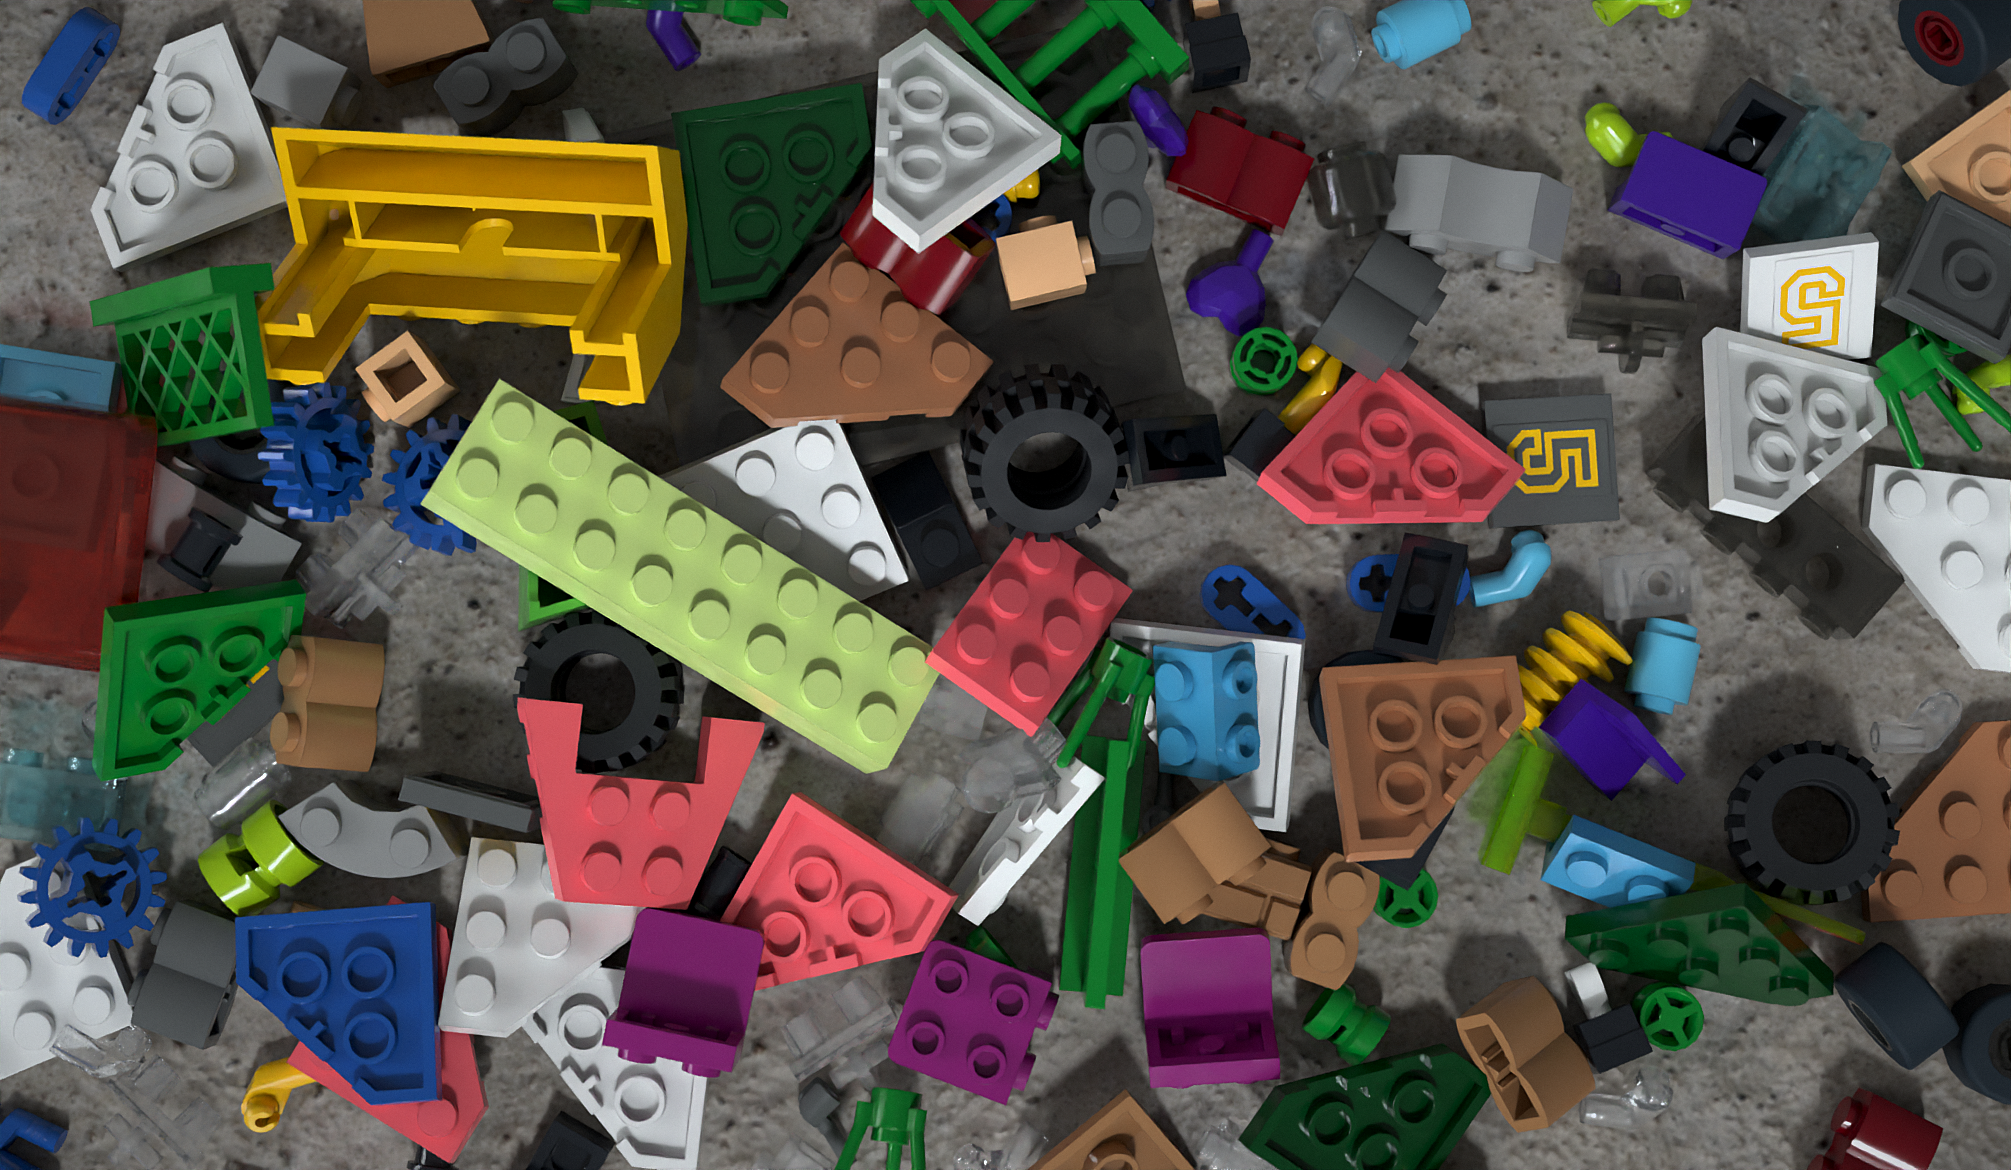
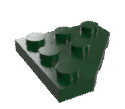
M862 83L671 113L676 150L680 154L687 220L702 306L767 297L873 152Z
M1746 883L1566 916L1565 940L1597 968L1772 1005L1799 1006L1805 1004L1809 999L1834 995V972Z
M1440 1043L1277 1085L1273 1088L1238 1140L1249 1151L1278 1170H1439L1490 1097L1491 1091L1486 1074L1452 1049Z

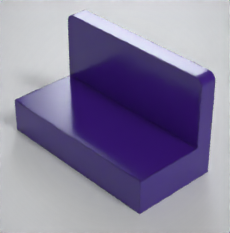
M1652 131L1645 137L1628 179L1616 188L1607 211L1720 259H1725L1740 250L1767 186V179L1664 134Z
M1583 679L1577 682L1539 726L1540 730L1590 785L1611 801L1644 763L1677 785L1686 776L1683 770L1631 711Z

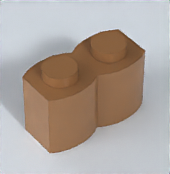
M299 635L291 636L288 647L280 655L277 669L279 682L283 685L284 701L280 712L273 718L270 728V742L275 750L276 763L308 768L369 771L377 739L376 706L380 698L384 679L385 657L382 644Z
M1221 780L1202 791L1167 819L1119 853V863L1164 924L1175 917L1178 918L1181 924H1185L1197 917L1213 903L1208 893L1228 878H1230L1235 886L1239 885L1262 869L1267 862L1261 854L1269 849L1271 845L1225 782Z
M1325 847L1311 864L1312 873L1304 895L1305 908L1298 914L1290 940H1285L1283 959L1285 968L1293 976L1337 990L1344 984L1354 968L1359 947L1357 928L1365 922L1374 908L1379 892L1380 877L1356 862H1345L1344 853Z
M1534 975L1504 982L1456 1019L1457 1029L1465 1049L1480 1070L1487 1075L1488 1085L1497 1107L1518 1133L1548 1128L1596 1089L1594 1076L1585 1052L1564 1032L1563 1020L1554 996Z

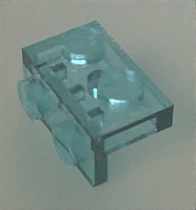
M1804 104L1803 107L1806 108V114L1763 175L1767 179V186L1751 223L1777 244L1846 236L1848 227L1866 196L1877 185L1881 171L1890 158L1892 150L1883 142L1860 140L1821 105Z
M4 748L3 758H0V838L54 845L56 841L53 837L52 827L58 824L64 827L70 835L77 833L78 817L83 816L90 818L94 831L100 830L106 817L118 820L117 836H119L128 777L101 782L92 767L93 758L68 756L67 765L59 766L44 764V752ZM102 843L83 845L85 849L117 851L116 848Z

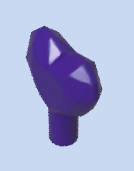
M1134 86L1130 91L1128 104L1145 135L1147 146L1158 148L1167 156H1183L1186 154L1189 139L1179 117L1157 91L1146 86Z
M1252 229L1235 260L1217 262L1192 278L1185 294L1190 311L1201 317H1218L1225 330L1238 337L1258 328L1264 320L1266 299L1265 289L1257 272L1274 240L1265 233Z

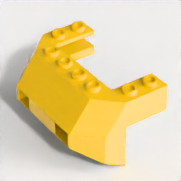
M271 127L296 244L273 274L275 290L260 293L255 298L267 379L287 380L297 385H309L316 382L325 383L371 314L396 316L406 321L422 318L456 319L463 324H478L485 321L518 323L526 328L556 325L571 326L569 331L573 353L596 355L578 387L580 399L606 401L612 405L646 402L680 334L688 222L678 150L648 145ZM332 209L338 210V220H332L330 217Z

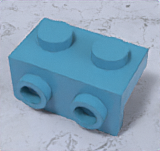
M1169 641L1154 645L1153 658L1159 772L1221 781L1258 769L1260 765V735L1258 730L1257 671L1254 644L1240 641L1215 647Z
M1573 815L1564 831L1554 829L1548 837L1540 880L1611 908L1685 894L1693 883L1696 863Z

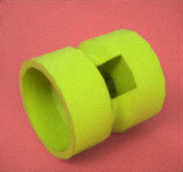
M277 800L268 801L243 820L241 826L242 834L240 836L234 833H226L198 855L197 861L206 881L224 904L239 917L257 916L280 898V885L296 886L324 864L322 859L307 850L286 829L278 816L289 809Z

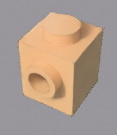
M1055 215L1024 221L1018 225L1020 233L996 238V250L1011 310L1083 294L1087 286L1085 276L1096 273L1088 236L1076 238L1072 221L1057 224Z
M409 331L403 333L355 368L368 386L362 391V394L378 417L385 423L392 419V421L411 428L461 391L425 340Z

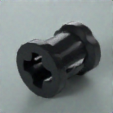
M193 507L188 514L191 521L169 554L161 553L156 562L185 583L203 592H209L213 586L210 580L211 575L231 545L237 546L243 536L214 516L197 507Z

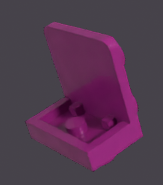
M652 907L644 908L636 918L618 1008L607 1019L602 1045L618 1048V1057L635 1063L654 1064L657 1057L683 1062L681 1069L696 1076L717 1078L720 1077L721 1071L732 1073L741 1058L765 944L762 932L755 928Z
M1242 928L1156 934L1144 937L1140 942V960L1150 1088L1172 1087L1184 1089L1194 1085L1220 1083L1252 1084L1257 1081L1280 1079V1056L1273 1023L1271 948L1267 931L1262 928Z
M942 939L931 941L925 949L888 1047L889 1058L896 1064L1006 1106L1012 1088L1024 1091L1037 1055L1028 1052L1027 1048L1035 1027L1046 1031L1056 1008L1059 994L1049 991L1052 985V975L1028 966L1026 971H1023Z

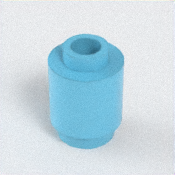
M1401 0L1377 12V27L1372 29L1371 35L1374 46L1382 60L1386 63L1393 61L1400 69L1405 70L1458 44L1461 35L1471 30V17L1464 0Z
M1647 618L1644 632L1639 631L1636 635L1631 657L1633 662L1629 666L1624 692L1636 696L1634 707L1655 713L1672 715L1674 705L1688 706L1701 645L1695 643L1698 628L1666 619Z

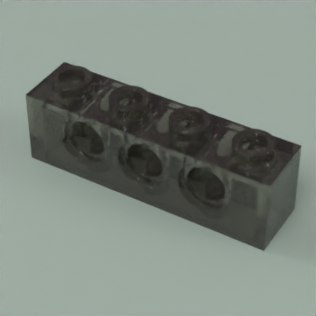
M1705 412L1695 415L1645 471L1657 483L1653 487V492L1661 501L1678 513H1683L1687 509L1705 525L1701 530V534L1709 543L1729 556L1735 551L1753 567L1749 572L1751 579L1770 595L1779 598L1784 594L1801 609L1797 615L1799 621L1812 633L1824 640H1828L1831 636L1835 640L1855 639L1905 582L1900 575L1806 493L1802 494L1783 512L1774 517L1780 524L1781 537L1773 548L1766 546L1759 539L1757 534L1759 521L1709 509ZM1813 556L1821 558L1829 570L1828 581L1821 590L1812 587L1806 577V566Z

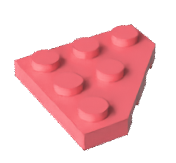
M1387 368L1377 383L1356 371L1263 470L1256 484L1306 524L1483 522L1515 486L1526 469L1401 371L1396 373Z
M797 792L791 794L720 921L755 928L764 935L765 944L755 991L797 980L813 978L865 964L922 952L933 941L959 894L805 794Z
M392 895L387 905L408 903ZM436 921L440 1014L453 936L451 929ZM440 1029L442 1101L383 1106L370 1105L351 1088L352 1085L327 1062L318 1058L301 1041H299L286 1061L289 1065L448 1163L456 1161L489 1108L484 1081H481L473 1045L475 1043L474 1034L448 1032Z

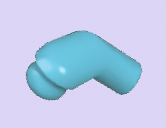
M1533 530L1519 532L1511 540L1512 556L1503 570L1470 577L1469 596L1474 608L1520 599L1531 594L1551 564V548L1545 543L1543 535Z

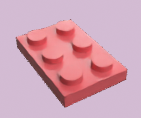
M1027 531L1023 540L1014 537L932 649L925 663L1032 737L1133 590L1053 533H1051L1050 542H1036L1034 532Z

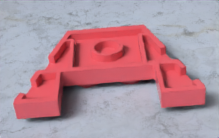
M518 697L517 711L520 723H524L530 751V754L526 755L531 778L536 781L542 817H539L555 899L563 902L687 910L764 733L765 723L702 716L695 781L692 783L576 772L575 769L583 704Z

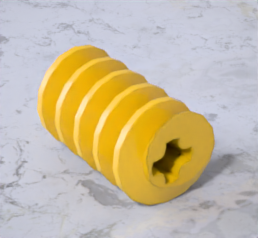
M1571 610L1566 611L1561 615V623L1566 634L1553 628L1546 629L1542 633V639L1548 652L1533 645L1528 646L1524 650V658L1529 669L1518 665L1526 717L1517 731L1536 747L1538 746L1531 731L1535 727L1539 728L1541 723L1580 679L1589 683L1587 678L1594 675L1610 683L1614 679L1606 662L1610 657L1626 665L1633 662L1627 649L1601 621L1587 612H1583L1585 615L1583 616Z

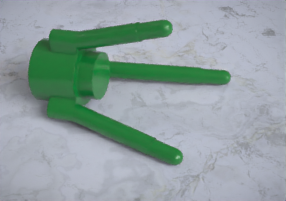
M1916 334L1875 362L1883 376L1873 383L1886 400L1901 442L1913 468H1922L1924 466V459L1899 393L1904 392L1910 401L1926 393L1972 451L1978 452L1983 447L1982 442L1973 432L1971 426L1939 387L1938 383L1943 380L1939 372L1999 425H2002L2011 433V414L1949 361L1935 341L1927 345L1921 336Z
M1107 637L1102 648L1095 647L1084 670L1027 745L1028 751L1036 753L1091 684V688L1094 691L1068 736L1056 764L1059 768H1066L1069 765L1106 697L1117 702L1126 703L1129 694H1134L1135 697L1126 740L1130 742L1127 770L1132 769L1135 765L1138 747L1140 746L1149 697L1155 687V677L1153 674L1148 673L1154 659L1130 644Z
M872 1087L870 1102L857 1101L854 1123L834 1170H850L867 1127H872V1141L889 1143L886 1170H900L902 1146H909V1140L912 1170H926L924 1131L927 1110L920 1109L922 1094L898 1089Z

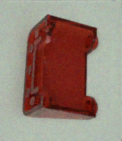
M0 393V659L94 673L100 672L105 607L138 602L157 452V424L153 416L134 408Z

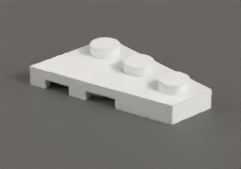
M1050 739L1045 741L949 885L950 889L959 894L952 908L977 926L981 924L988 914L994 913L1002 905L1012 886L1105 779L1075 756H1073L1066 768H1059L1056 761L1063 748Z

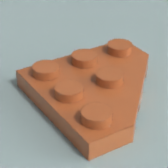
M842 243L723 377L720 388L771 428L798 426V423L801 421L835 419L836 424L888 420L889 416L924 413L926 418L953 415L989 372L994 361L931 311L921 310L911 305L903 297L897 284L879 270H874L861 264L853 256L851 248Z
M1516 655L1441 660L1438 665L1420 661L1322 668L1319 683L1345 862L1411 858L1505 746L1526 717Z
M2011 719L1974 722L1958 740L1959 746L1938 770H1932L1901 806L1900 810L1902 812L1894 820L1895 830H1899L1900 835L1898 845L1892 846L1889 854L1893 859L1886 871L1880 872L1875 877L1876 882L1865 891H1861L1863 921L1872 923L2011 913Z

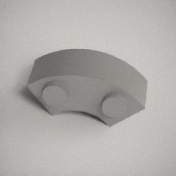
M1398 155L1385 230L1409 238L1408 246L1420 253L1444 255L1448 248L1497 257L1495 265L1503 269L1532 272L1535 262H1561L1573 188L1543 173L1490 167L1473 163L1454 155Z
M145 454L107 520L158 555L161 553L169 554L191 521L188 517L189 512L193 507H197L227 524L243 536L237 546L231 545L211 575L210 580L213 586L226 590L280 582L302 544L282 529L287 520L285 517L253 500L247 509L204 483L209 475L207 472L174 455L168 465Z
M352 779L333 782L278 816L293 837L312 854L339 869L363 876L377 878L413 876L457 862L468 856L469 853L468 846L447 812L420 805L411 808L389 807L369 798Z

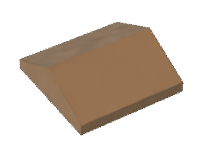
M1125 1089L1027 1170L1196 1169L1154 1117Z

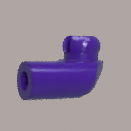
M648 10L646 17L647 29L675 71H681L689 67L700 58L701 52L682 26L684 12Z

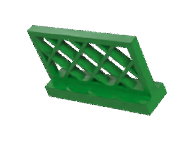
M271 263L207 267L89 301L93 327L115 325L134 451L154 449L274 426L254 297L256 294L275 290ZM232 321L234 326L235 339L229 333ZM201 329L206 334L203 346L198 340ZM171 337L175 341L173 353L168 348ZM142 345H143V347L146 349L144 357H143ZM222 358L227 364L224 376L219 370ZM191 366L196 371L193 382L188 376ZM161 373L166 378L163 388L159 384ZM242 388L244 391L246 407L240 400ZM211 394L216 400L214 411L208 405ZM181 402L185 406L183 417L178 411ZM152 409H153L154 412L156 413V416H155L154 421H153Z
M1086 735L1081 745L1080 760L1105 779L1075 813L1059 990L1081 992L1085 1008L1105 1009L1106 995L1123 996L1133 881L1119 863V853L1138 839L1147 742L1145 740L1140 741L1135 765L1130 770H1127L1130 742L1125 738Z

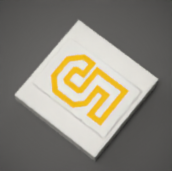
M1872 232L1744 248L1740 333L1845 360L1871 357L1879 241Z

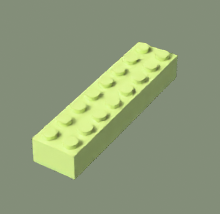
M501 379L498 380L421 502L422 506L866 774L888 768L940 674L925 663L934 647Z

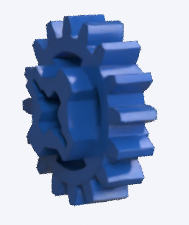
M316 382L309 385H300V387H286L283 389L285 402L271 403L272 414L275 419L274 426L261 428L260 430L267 438V448L258 452V459L269 461L270 471L262 479L264 486H277L278 489L274 495L273 504L276 507H288V517L291 519H305L306 522H334L335 516H348L351 514L349 500L362 501L364 497L359 481L360 478H371L372 471L367 467V456L374 452V445L364 443L363 434L367 432L371 425L369 420L357 419L356 416L361 402L359 399H346L347 388L344 386H330L329 382Z
M457 414L451 415L448 425L434 417L427 419L428 434L425 436L411 429L406 432V437L411 447L406 453L400 450L391 451L390 456L395 462L400 464L398 471L383 474L382 481L395 486V493L383 500L384 507L400 513L395 518L392 526L396 530L410 535V543L426 550L431 547L433 551L445 556H452L455 546L468 553L476 552L477 545L474 536L436 513L434 515L442 519L444 525L433 524L424 513V511L429 509L421 505L422 500L471 424V421Z
M83 816L78 817L77 833L70 835L64 827L58 824L52 827L56 843L51 848L34 842L31 849L41 859L38 866H22L19 870L21 875L33 880V888L18 893L17 898L21 903L36 905L37 910L31 913L25 920L29 927L35 928L46 923L50 926L45 933L44 943L53 947L64 937L69 938L67 951L69 955L79 957L84 950L85 944L91 943L96 956L103 958L107 957L109 950L108 941L115 939L127 949L134 946L129 930L135 925L141 929L151 931L154 925L144 913L148 906L164 907L166 900L152 894V885L167 880V873L149 869L148 864L160 854L157 848L151 846L138 850L135 847L142 835L140 830L132 827L119 837L117 836L118 820L106 817L100 830L94 831L90 818ZM92 843L107 844L118 849L123 854L119 857L115 856L106 862L98 861L92 858L89 851L83 845ZM60 860L65 868L60 889L48 895L51 873ZM88 871L98 877L110 875L107 877L108 881L100 886V892L103 897L97 902L86 896L75 899L78 896L77 893L85 887V881L82 876ZM136 879L135 895L130 907L125 912L121 906L124 890L128 883ZM82 912L93 915L102 928L94 930L77 929L65 924L62 920Z

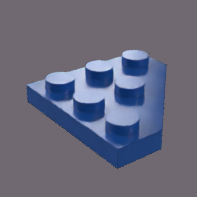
M421 902L235 917L236 983L285 1024L284 1027L318 1058L327 1062L352 1085L351 1088L362 1098L374 1106L442 1101L440 1028L438 1026L440 1014L436 904Z

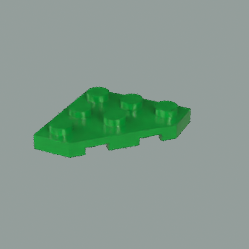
M296 579L105 607L92 767L101 782L165 770L184 753L179 744L203 722L207 721L214 725L251 691L247 682L272 659L279 662L280 655L288 647L291 636H301L306 592Z

